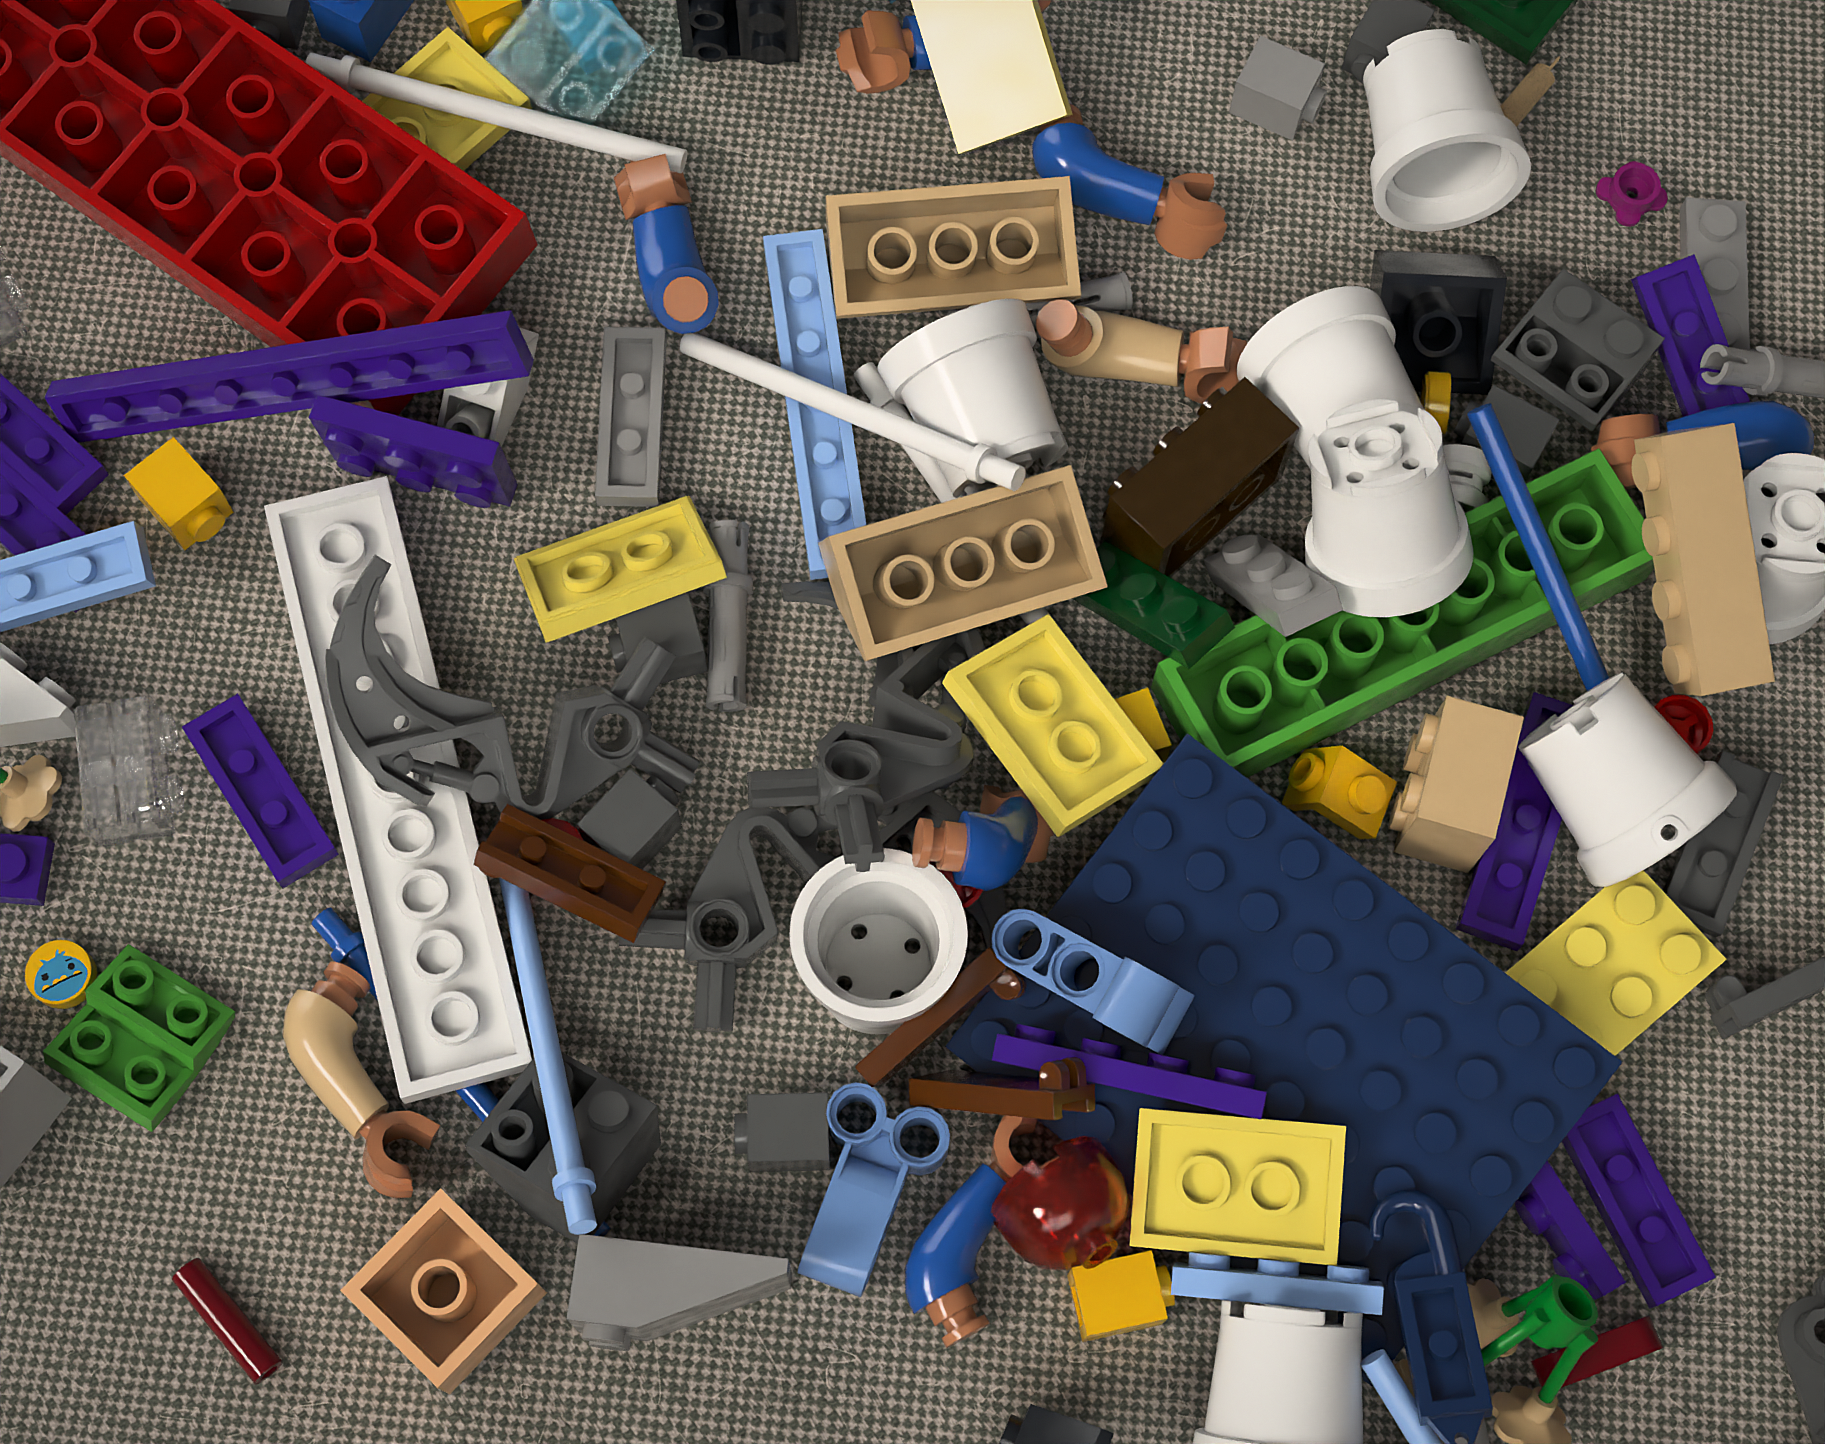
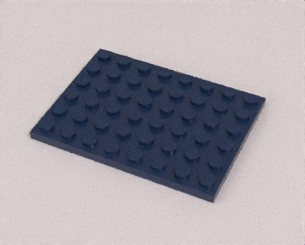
M1188 733L1046 915V918L1119 958L1124 960L1127 957L1195 995L1163 1054L1169 1057L1188 1060L1189 1064L1186 1074L1213 1080L1215 1068L1220 1067L1256 1075L1254 1089L1267 1091L1262 1118L1346 1126L1337 1264L1369 1268V1280L1381 1281L1384 1286L1382 1315L1363 1313L1361 1360L1375 1351L1384 1349L1390 1360L1393 1361L1404 1347L1394 1294L1395 1274L1407 1260L1416 1255L1430 1252L1424 1222L1419 1216L1411 1212L1403 1211L1389 1217L1385 1224L1384 1237L1379 1241L1373 1240L1370 1236V1219L1375 1207L1386 1196L1398 1191H1419L1435 1198L1445 1207L1453 1223L1463 1270L1622 1064V1061ZM1036 928L1019 950L1022 960L1034 956L1040 949L1042 936L1039 928ZM1088 959L1076 969L1074 983L1078 991L1087 990L1097 981L1099 965L1096 959ZM1024 975L1022 976L1026 981L1027 987L1021 997L1004 1000L993 989L989 990L945 1046L976 1072L1039 1078L1038 1070L992 1061L997 1033L1014 1036L1016 1024H1022L1056 1032L1054 1045L1080 1051L1082 1038L1122 1046L1120 1060L1143 1065L1147 1064L1149 1052L1159 1054L1092 1018L1094 1014ZM1095 1083V1111L1086 1113L1062 1110V1119L1037 1120L1133 1196L1140 1108L1241 1117L1248 1116ZM1230 1256V1267L1257 1270L1258 1258ZM1300 1262L1299 1274L1327 1276L1328 1265ZM1338 1311L1337 1323L1343 1324L1344 1313L1347 1312ZM1362 1368V1379L1373 1387V1384Z

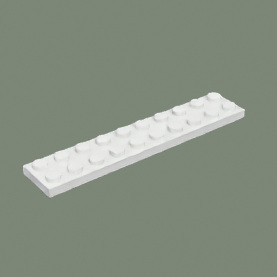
M384 476L265 505L264 509L400 1099L404 1104L521 1073L533 1058L488 877L477 866L473 865L480 844L467 792L430 782L428 776L410 772L407 776L435 792V795L426 807L417 805L380 784L352 752L336 722L328 698L325 681L326 649H330L335 626L351 590L374 555L391 564L380 586L374 610L375 627L384 647L406 673L428 686L441 689L388 477ZM367 676L360 677L356 682L357 688L362 691L368 690L372 685L371 678ZM404 715L398 716L394 721L396 729L406 728L409 725V718ZM453 739L409 749L413 759L430 764L438 761L460 768Z

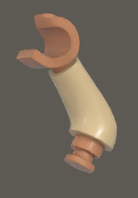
M1063 299L1053 300L1046 304L1040 310L1036 319V330L1042 337V351L1047 360L1058 369L1072 376L1136 381L1179 387L1181 374H1184L1185 396L1200 404H1203L1218 388L1223 387L1229 391L1239 382L1237 364L1241 353L1247 345V341L1233 338V331L1229 326L1191 331L1189 343L1184 344L1183 330L1133 317L1092 310L1084 306H1075L1068 300Z
M330 962L324 970L327 981L318 980L311 991L298 989L288 1003L284 1016L283 1038L290 1059L308 1086L353 1138L358 1139L363 1136L366 1139L362 1162L363 1173L369 1185L380 1194L392 1198L412 1197L413 1187L409 1166L391 1160L383 1148L393 1140L404 1138L412 1140L429 1150L437 1138L440 1125L424 1115L409 1110L386 1112L389 1108V1103L364 1070L353 1048V1036L358 1030L357 1023L352 1018V1015L358 1008L354 998H364L371 988L370 984L352 968L338 962Z

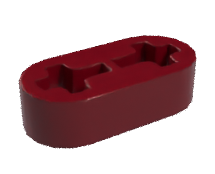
M1650 1315L1597 1335L1598 1341L1581 1355L1562 1387L1664 1348ZM1566 1348L1530 1361L1541 1387L1546 1382Z

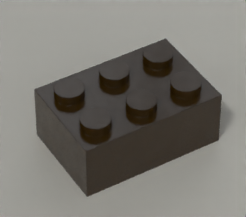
M1246 377L1229 391L1223 387L1214 391L1198 409L1197 415L1199 418L1184 431L1179 426L1170 430L1155 446L1152 452L1155 457L1139 471L1134 466L1128 468L1112 483L1107 492L1110 496L1108 507L1102 516L1105 522L1100 544L1107 541L1171 578L1282 478L1299 427Z

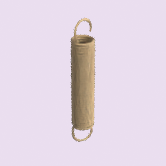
M1560 56L1550 66L1541 63L1536 64L1501 105L1504 116L1510 119L1516 127L1555 82V77L1550 70L1559 61Z

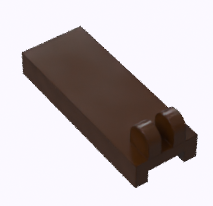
M509 804L501 812L500 820L487 840L482 841L478 847L473 864L489 877H499L632 943L637 939L658 903L666 884L665 880Z
M989 947L957 975L953 984L939 1002L920 1016L905 1021L862 1059L855 1068L871 1087L885 1084L989 990L993 989L1004 1000L1021 997L1027 987L1024 977L1003 964L996 957L992 947Z
M1069 1057L1044 1063L1040 1068L1039 1078L948 1070L909 1078L910 1105L1058 1120L1062 1119V1110L1086 1113L1095 1111V1083L1086 1082V1067L1083 1061L1078 1057Z

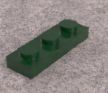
M1104 541L1096 549L1108 587L1071 598L1188 669L1195 665L1235 628L1226 609L1107 541Z

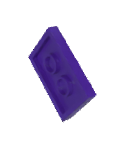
M316 394L308 418L323 440V444L328 448L334 460L337 461L336 465L341 469L363 477H371L373 471L396 476L395 480L399 484L419 492H431L433 486L455 492L454 496L460 501L480 508H489L492 502L511 506L518 484L499 442Z

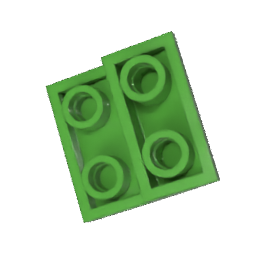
M128 944L85 990L87 1004L43 1050V1056L46 1065L150 1132H153L211 1057L235 1019V1011Z

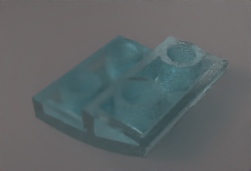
M530 0L485 54L484 59L530 97L547 114L592 125L655 49L599 0Z

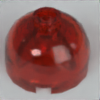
M1081 1136L1065 1140L1053 1146L1060 1158L1050 1162L1041 1169L1034 1159L1023 1166L1003 1186L992 1204L991 1213L997 1220L993 1223L1007 1243L1024 1261L1040 1269L1069 1270L1072 1267L1081 1265L1086 1269H1091L1100 1265L1115 1252L1118 1246L1115 1239L1125 1225L1130 1205L1127 1183L1115 1161L1098 1138Z

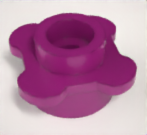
M1636 161L1628 162L1620 167L1612 178H1601L1596 186L1597 197L1611 205L1616 212V221L1626 227L1637 225L1641 216L1651 210H1662L1668 200L1667 192L1661 188L1660 178L1651 167ZM1631 191L1635 193L1637 197L1631 198L1627 195L1626 192Z

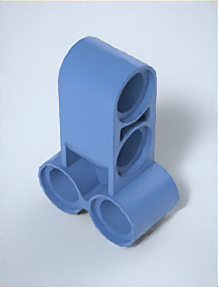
M1027 909L1012 910L1003 915L995 924L992 933V948L996 957L1003 964L1094 1014L1092 1018L1161 1055L1164 1054L1195 995L1127 957L1123 960L1034 911ZM1039 928L1042 936L1040 949L1034 956L1022 960L1018 951L1020 939L1029 930ZM1096 959L1099 965L1097 981L1087 990L1078 991L1074 983L1076 969L1086 960Z
M855 1082L844 1085L836 1090L828 1101L826 1116L830 1135L839 1146L843 1147V1150L805 1246L797 1273L862 1297L908 1174L926 1175L933 1173L941 1167L948 1155L950 1133L948 1124L941 1114L931 1108L913 1107L899 1114L895 1120L888 1118L885 1101L879 1092L868 1084ZM849 1103H866L876 1113V1121L866 1132L859 1134L849 1133L838 1123L839 1113ZM922 1125L932 1129L939 1141L935 1152L922 1158L912 1157L907 1154L902 1148L900 1140L904 1132L910 1127Z

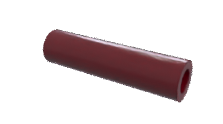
M200 1258L189 1261L173 1275V1283L255 1385L263 1382L279 1369L283 1361Z

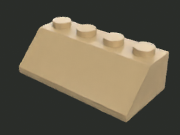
M1070 176L826 196V226L836 319L962 309L999 299H1019L1025 303H1036L1057 299L1073 300L1081 298Z
M1735 423L1680 429L1635 439L1636 454L1632 459V476L1636 487L1643 494L1646 518L1642 524V539L1647 552L1653 557L1656 583L1652 588V601L1657 616L1663 620L1667 646L1663 649L1662 664L1668 681L1673 684L1674 693L1705 696L1775 682Z
M1071 465L1024 478L1021 487L1016 491L1003 486H997L831 535L818 543L836 604L864 661L1108 587Z

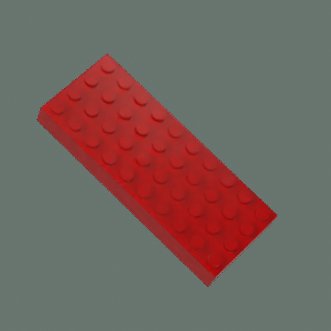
M0 0V155L270 347L481 315L538 245L526 213L214 0ZM416 393L352 402V404L398 416Z

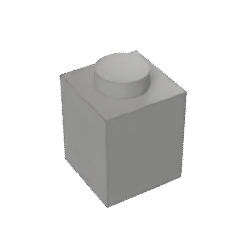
M1260 35L1236 81L1229 113L1293 141L1303 120L1313 124L1323 105L1327 90L1319 87L1325 63Z

